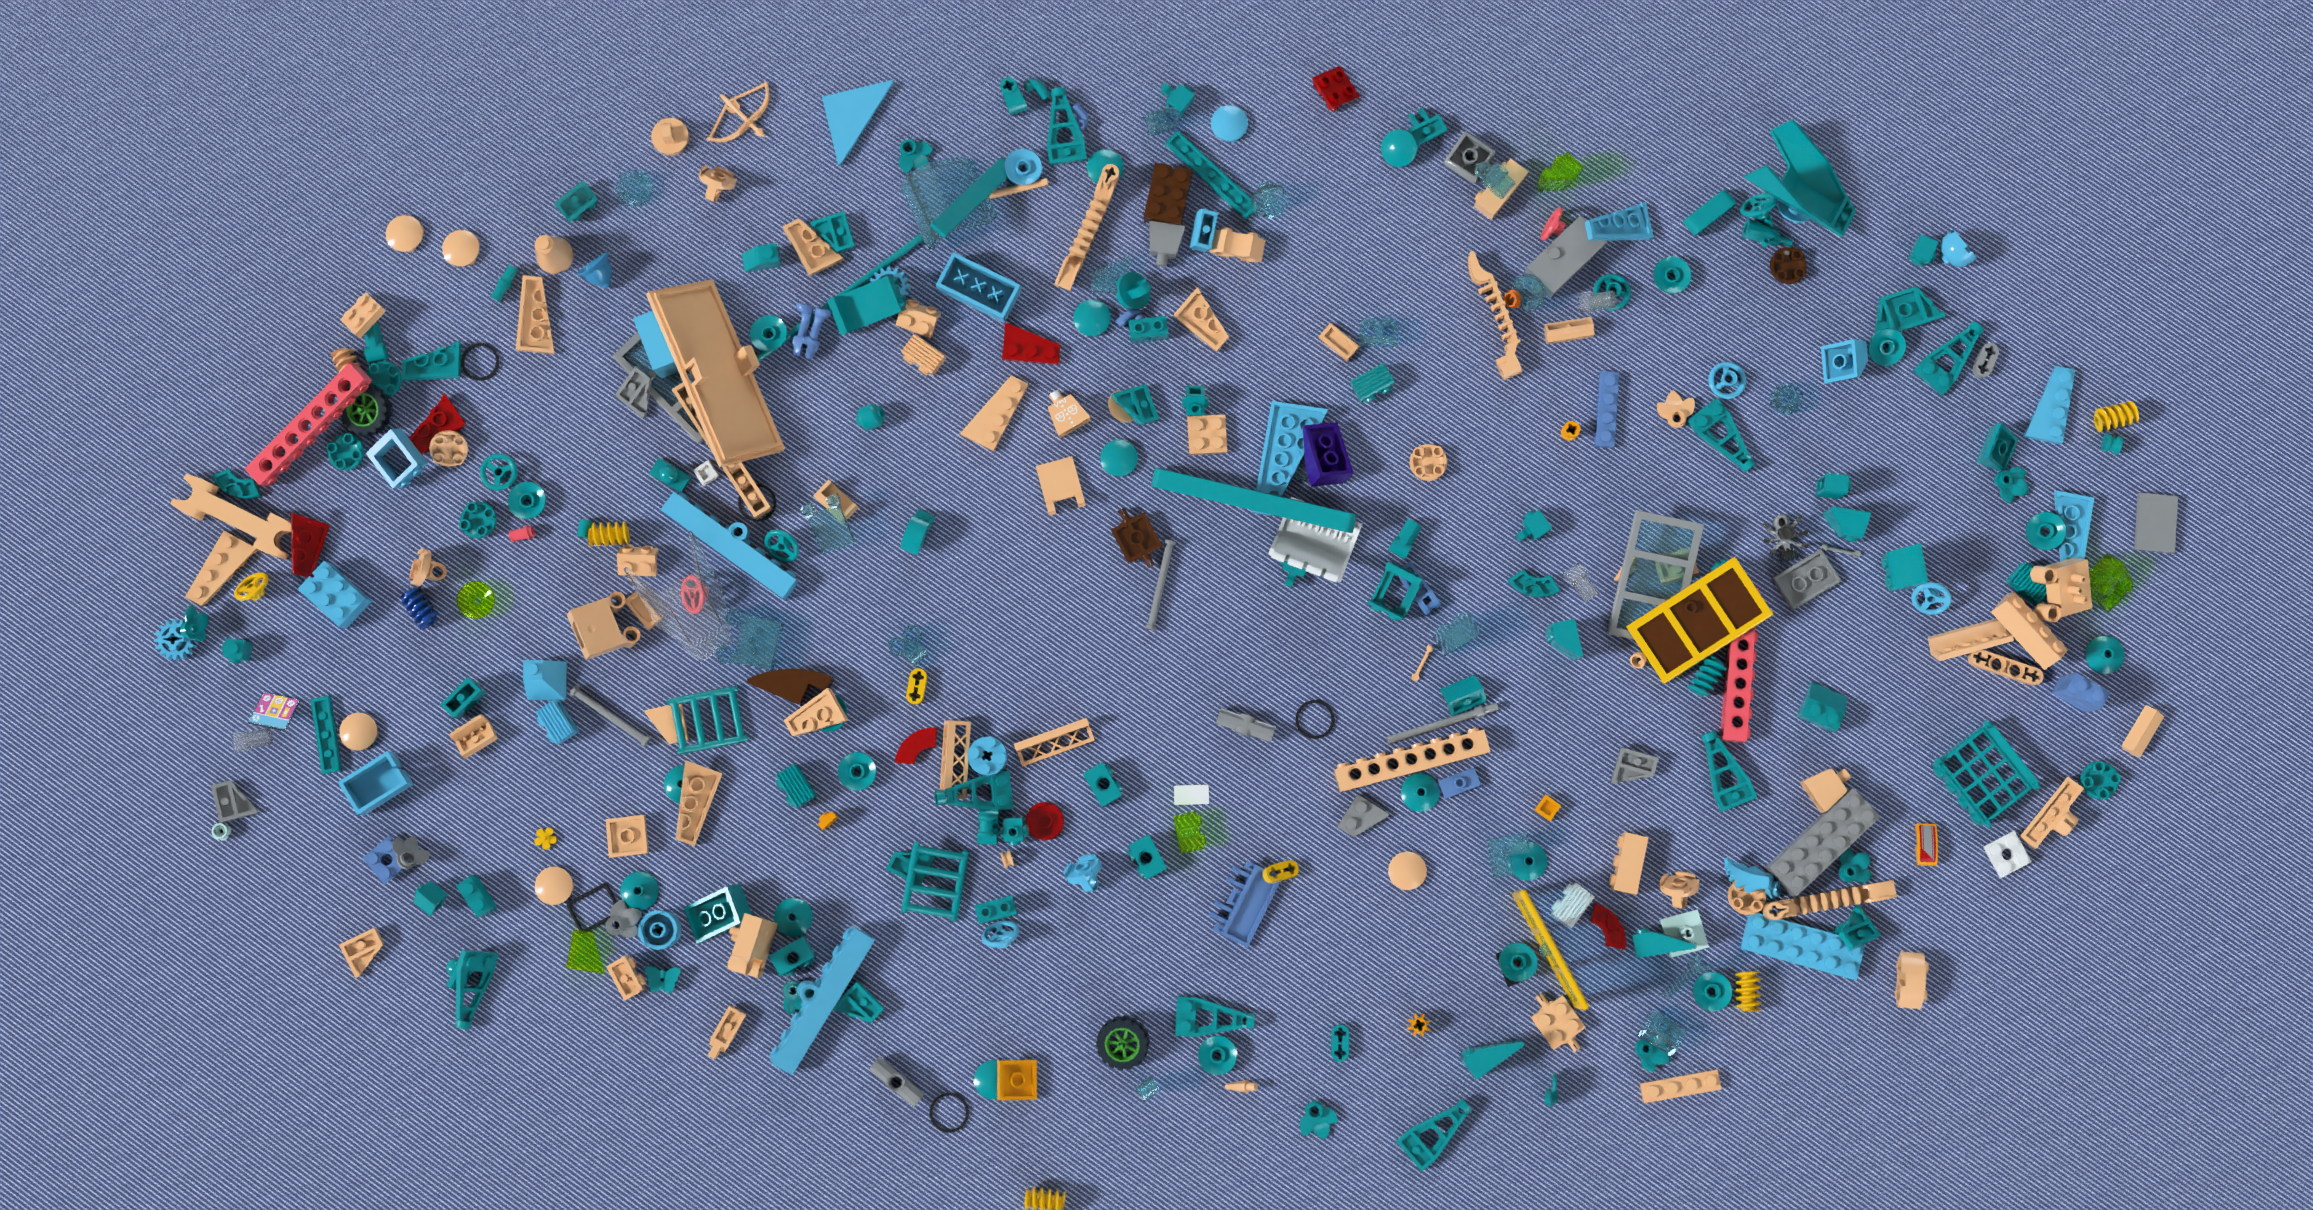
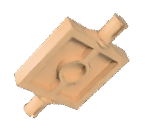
M1542 992L1539 994L1540 997L1538 995L1535 996L1542 1007L1531 1016V1019L1552 1049L1555 1050L1560 1045L1568 1043L1573 1052H1576L1577 1049L1579 1050L1581 1047L1574 1038L1586 1027L1564 996L1561 995L1549 1002Z

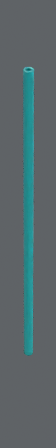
M931 226L837 296L863 286L875 277V272L878 274L881 272L880 268L886 269L936 231ZM828 302L824 304L822 307H820L823 309L830 310ZM814 313L811 315L809 325L814 322ZM801 322L787 332L784 344L798 334ZM761 351L756 357L761 362L774 351Z

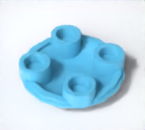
M1225 105L1218 108L1211 119L1212 132L1219 139L1231 143L1240 139L1246 133L1248 127V119L1245 112L1233 105Z

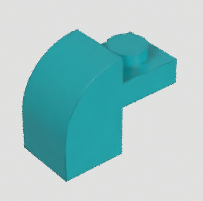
M918 509L916 514L911 517L905 529L900 549L918 555L925 544L927 533L933 525L936 516Z

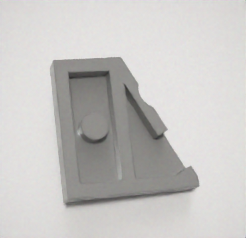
M637 365L620 386L615 396L640 417L644 418L647 416L653 377Z
M1620 747L1610 782L1615 784L1639 778L1654 777L1659 757Z
M231 780L211 785L220 823L259 813Z
M1357 794L1337 828L1355 837L1388 817L1389 814Z

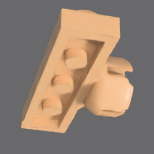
M2067 777L2019 838L2036 849L2051 830L2057 831L2062 836L2068 835L2079 821L2070 812L2069 808L2084 788Z

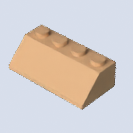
M2015 592L2006 594L1991 611L2044 670L2059 661L2068 651L2063 642L2056 638L2050 628L2045 626L2037 614Z

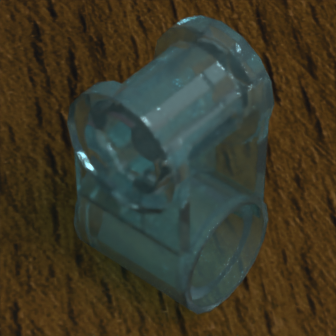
M1175 108L1150 112L1142 117L1146 121L1148 136H1154L1175 129L1180 123L1179 113ZM1170 115L1176 117L1172 122L1166 120Z

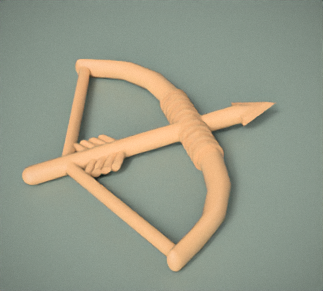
M767 81L732 99H728L724 94L720 95V98L726 104L710 136L707 137L708 141L721 143L732 141L741 134H744L749 127L755 131V135L765 137L762 128H758L754 122L761 117L770 100ZM765 87L766 96L763 104L758 111H755L748 118L739 110L740 104L736 100ZM726 109L731 114L737 113L745 121L730 136L720 139L712 138Z

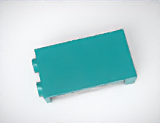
M893 274L827 299L840 335L850 333L907 310L905 297L900 294L898 289L899 282Z

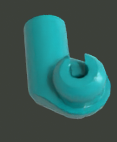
M1031 78L1028 79V82L1024 83V87L1028 92L1033 89L1036 90L1043 100L1051 95L1044 84L1038 80Z

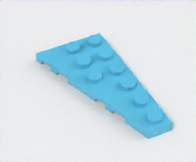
M1276 401L1271 402L1256 491L1283 496L1305 455L1302 427L1304 425L1322 424L1328 409ZM1254 510L1252 511V513L1272 516L1271 514L1262 513Z

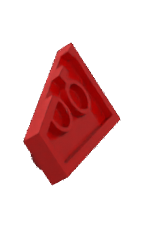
M1005 322L1002 361L1059 365L1061 348L1059 344Z
M445 393L440 398L439 403L431 409L424 422H421L409 437L421 455L429 451L432 438L439 432L446 430L457 432L467 425Z
M291 513L293 574L306 578L309 576L313 577L312 573L316 569L330 526L329 524Z

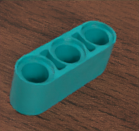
M1723 189L1683 221V224L1695 237L1732 209L1737 202L1726 189Z

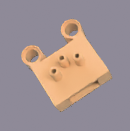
M2070 558L2050 565H2037L2032 568L2030 572L2031 580L2035 583L2046 584L2048 604L2039 603L2034 609L2040 620L2057 622L2062 617L2092 609L2087 559Z
M613 592L609 597L571 609L568 612V620L585 660L623 647L632 648L640 639V631L633 626L627 627L621 634L613 613L619 612L626 602L625 596L621 592ZM611 599H616L619 602V606L613 605ZM626 634H631L634 640H628Z
M744 913L740 928L732 926L729 930V933L732 934L731 940L735 941V945L728 960V970L761 978L778 923Z

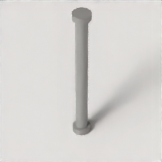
M1165 540L1164 542L1166 544L1148 625H1145L1146 630L1156 631L1157 629L1155 624L1173 546L1176 545V542L1172 540Z
M577 685L570 691L572 697L576 696L640 741L643 747L649 743L651 737L643 735L579 690L580 687Z

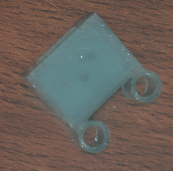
M736 608L728 610L725 615L726 622L733 627H741L736 651L728 646H722L716 652L717 659L726 665L735 663L774 671L785 623L745 614ZM738 613L740 616L739 620L732 623V615ZM729 650L731 652L730 658L723 660L722 654Z

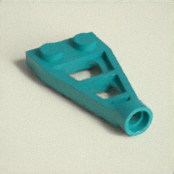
M1054 88L1051 90L1052 105L1047 141L1049 164L1051 166L1087 161L1085 142L1068 102L1066 88ZM1066 110L1069 121L1057 123L1056 112ZM1069 128L1074 137L1073 142L1059 144L1056 140L1058 130Z
M1972 321L1967 329L1924 357L1913 372L1941 396L1944 395L1957 380L1975 342L1984 332V328L1977 322ZM1957 341H1961L1966 345V349L1961 356H1958L1951 350V347ZM1944 354H1948L1954 360V365L1950 372H1945L1936 364V360Z
M1718 398L1714 399L1686 421L1699 438L1740 467L1744 473L1757 464L1749 455L1730 412ZM1718 421L1724 423L1728 432L1727 436L1723 439H1717L1709 432V428ZM1730 438H1733L1739 447V451L1735 454L1730 453L1724 447V443Z
M1716 730L1701 735L1706 749L1712 794L1719 811H1726L1757 798L1749 777L1719 739ZM1714 739L1715 742L1710 744L1709 741ZM1722 752L1728 762L1726 766L1721 768L1715 766L1713 759L1714 754ZM1725 770H1730L1737 777L1738 782L1736 785L1725 789L1721 786L1720 774Z
M1000 771L991 776L983 775L945 790H935V803L937 806L952 805L983 810H1012L1014 806L1010 772ZM983 784L990 785L992 796L990 801L977 799L976 788ZM969 788L971 800H958L957 791Z
M461 949L456 977V1028L470 1030L472 1018L494 974L498 953L494 951ZM469 971L482 973L476 986L467 985V974ZM465 992H475L470 1005H463Z
M1177 996L1175 1036L1197 1037L1241 1028L1254 1029L1255 1013H1244L1197 997ZM1202 1008L1212 1012L1213 1022L1210 1025L1202 1027L1196 1025V1011ZM1218 1013L1231 1014L1233 1017L1232 1024L1218 1025ZM1244 1017H1247L1246 1024L1242 1021Z
M1462 1098L1456 1105L1409 1128L1396 1142L1422 1172L1438 1158L1462 1121L1473 1110ZM1459 1107L1464 1111L1463 1113L1458 1112ZM1449 1116L1453 1120V1125L1447 1132L1443 1133L1438 1128L1437 1122ZM1428 1129H1434L1439 1134V1139L1432 1148L1426 1147L1420 1140V1134Z

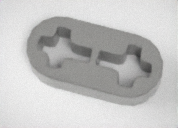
M1987 343L1981 347L1972 369L1973 374L1977 378L1982 379L1991 374L1999 355V348L1996 344ZM1991 348V352L1993 354L1990 355L1987 359L1986 356L1988 352L1985 350ZM1984 363H1986L1984 366V369L1986 371L1984 373H1980L1981 369H1979L1978 367H1981Z

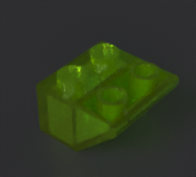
M1566 152L1563 156L1559 154L1553 161L1550 169L1547 167L1540 174V178L1537 180L1539 184L1536 189L1538 191H1565L1579 177L1584 166L1569 152Z
M2108 554L2089 571L2091 598L2106 612L2117 606L2119 601L2134 587L2125 563Z

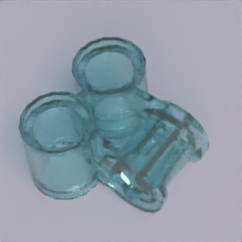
M1481 162L1474 169L1476 176L1480 178L1481 184L1489 188L1498 198L1503 199L1515 185L1514 180L1507 175L1508 170L1500 163L1495 162L1491 165L1488 162Z
M909 625L903 631L904 639L902 640L899 637L891 639L888 649L895 656L905 654L907 659L916 668L921 660L930 655L918 643L922 638L921 630L915 625ZM910 630L917 631V637L915 639L908 638V632ZM896 642H901L903 645L902 649L898 652L894 651L893 645Z

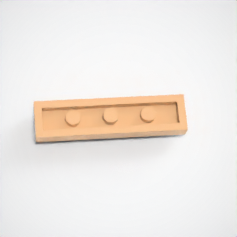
M1717 1069L1639 1083L1643 1103L1722 1089Z

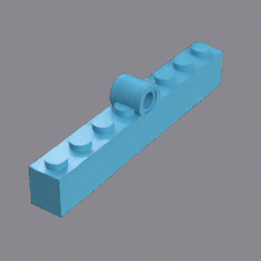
M675 492L671 494L660 509L662 512L786 601L799 583L795 579L797 575L789 569L786 572L780 568L781 564L773 558L771 560L765 558L766 553L758 547L755 550L750 547L751 542L748 541L750 530L741 522H735L730 527L727 525L722 527L718 524L720 522L718 518L712 514L710 516L704 514L705 509L697 503L693 506L688 502L690 498L682 492L679 495ZM738 530H743L741 536H736Z
M853 925L844 932L842 936L843 941L840 946L837 945L832 952L833 957L830 962H826L823 966L821 977L814 982L810 980L802 981L798 985L797 993L802 999V1008L793 1015L790 1021L792 1023L788 1030H784L778 1047L775 1046L770 1053L771 1063L791 1075L795 1072L875 941L872 936ZM807 989H812L810 994L805 995Z

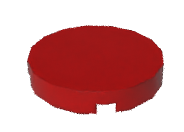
M1041 802L1030 808L1025 823L1028 825L1029 833L1033 837L1046 841L1060 834L1063 829L1064 818L1057 806L1052 803Z

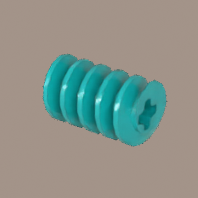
M1711 655L1708 656L1709 659L1703 661L1705 666L1699 667L1701 672H1696L1695 676L1697 679L1692 678L1691 683L1693 685L1687 686L1691 692L1700 697H1710L1711 694L1707 690H1714L1715 688L1712 686V683H1719L1716 676L1723 677L1720 670L1727 671L1724 664Z

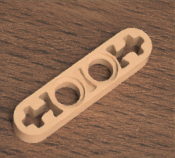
M1985 650L1975 651L1968 655L1970 665L2027 685L2034 686L2040 684L2044 678L2043 672L2036 667ZM1978 653H1979V654H1980V655H1979L1980 658H1982V659H1988V660H1987V662H1985V661H1978V662H1976V659L1974 658V655H1978ZM1994 659H1998L2001 662V667L1998 670L1992 667ZM2012 665L2019 667V675L2014 676L2011 674L2010 668ZM2035 672V676L2038 679L2032 681V677L2023 675L2024 673L2032 674Z

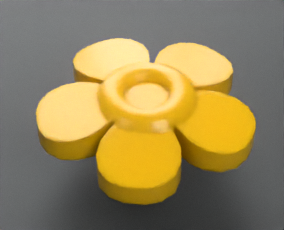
M546 828L545 831L538 829L536 835L539 837L534 840L537 846L542 845L544 850L550 849L551 844L557 842V837L551 836L554 830L552 828Z

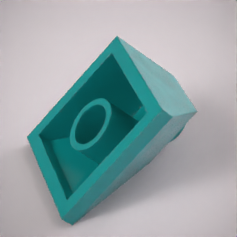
M1834 506L1823 512V517L1838 537L1845 538L1846 542L1856 543L1857 540L1864 537L1871 516V512Z

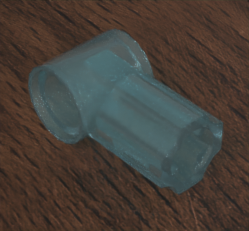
M1151 1076L1135 1087V1090L1144 1102L1161 1091Z

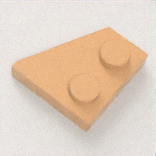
M374 927L339 944V947L355 978H357L385 943L377 928Z

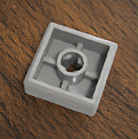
M1465 131L1446 157L1444 165L1472 184H1475L1494 157L1496 151ZM1472 155V160L1468 161L1466 156Z

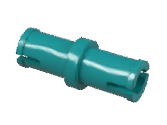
M508 264L501 279L498 278V284L490 297L501 303L508 288L512 287L511 283L519 270Z

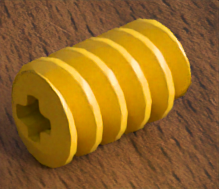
M2132 401L2122 402L2118 405L2114 404L2110 407L2106 406L2103 409L2098 408L2094 413V423L2099 433L2103 432V427L2106 431H2109L2110 425L2113 429H2117L2118 424L2120 427H2124L2125 421L2129 426L2132 425L2133 420L2136 423L2139 421L2138 409Z
M615 521L614 527L611 526L610 522L607 523V527H604L603 523L600 522L599 528L596 527L595 523H592V527L588 530L589 545L593 547L596 544V546L600 547L602 543L604 546H608L611 543V545L615 546L617 542L619 545H624L625 542L629 545V527L625 521H623L622 527L619 526L618 521Z
M1741 971L1735 974V976L1741 978V980L1735 982L1741 986V988L1736 989V992L1741 994V996L1736 997V1000L1742 1002L1736 1005V1008L1742 1011H1762L1756 1008V1006L1761 1004V1001L1756 1000V998L1761 996V993L1755 992V990L1761 988L1760 985L1755 984V982L1761 980L1760 977L1755 976V974L1760 973L1759 971Z
M1027 1185L1024 1200L1025 1210H1028L1030 1206H1032V1210H1037L1038 1207H1040V1210H1045L1046 1208L1048 1210H1064L1066 1191H1064L1062 1196H1060L1059 1190H1056L1054 1195H1052V1191L1049 1188L1045 1194L1043 1187L1040 1188L1039 1192H1036L1035 1186L1029 1191Z

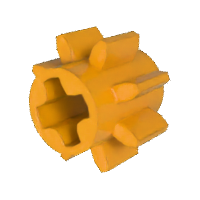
M1413 1013L1414 1018L1412 1020L1407 1019L1410 1022L1407 1030H1414L1413 1036L1418 1032L1424 1037L1423 1032L1425 1030L1430 1031L1427 1028V1024L1431 1021L1424 1020L1425 1014L1417 1017V1014ZM1416 1020L1423 1022L1424 1025H1421V1030L1414 1028Z

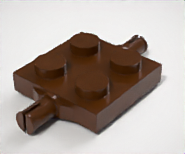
M1126 508L1120 509L1118 512L1123 521L1119 526L1111 529V532L1128 564L1138 559H1144L1148 568H1151V565L1153 567L1155 564L1150 555L1153 551L1161 548L1162 544L1145 512L1136 517H1130Z

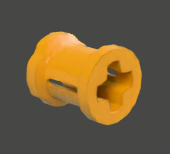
M1574 421L1565 423L1561 429L1562 438L1567 441L1574 440L1579 435L1580 425ZM1568 428H1570V430L1574 429L1573 434H1572L1571 432H1568V433H1567V429H1568Z

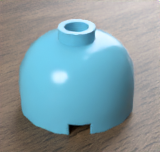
M1954 229L1942 238L1940 242L1942 255L1940 258L1946 265L1950 263L1954 267L1960 268L1971 264L1977 259Z

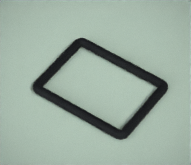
M603 883L567 903V908L581 934L607 922L610 916L583 930L571 904L603 887L606 888L613 904H615L617 901L607 883Z

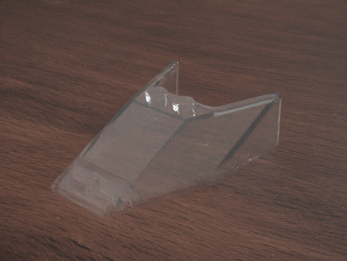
M689 531L688 535L695 565V571L691 575L657 592L628 567L623 569L654 623L701 662L733 644L734 641L722 584L692 531Z

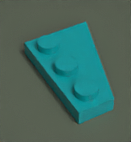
M459 340L453 342V345L436 348V351L427 354L422 353L402 360L401 378L403 381L459 379L462 343Z

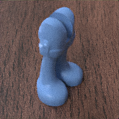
M797 302L796 309L801 312L802 319L798 335L793 337V353L796 356H801L804 344H807L805 358L812 360L815 352L819 350L820 342L817 340L822 322L825 318L831 316V311L819 307L815 308L814 322L808 336V327L814 306Z

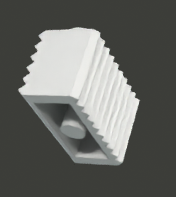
M1577 883L1568 884L1562 892L1565 894L1561 900L1557 899L1551 907L1553 910L1551 915L1569 928L1575 925L1595 897Z

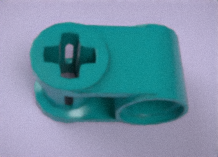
M1011 77L1004 78L1000 83V88L1010 116L1027 110V104L1016 81ZM1007 85L1012 87L1011 91L1006 88Z

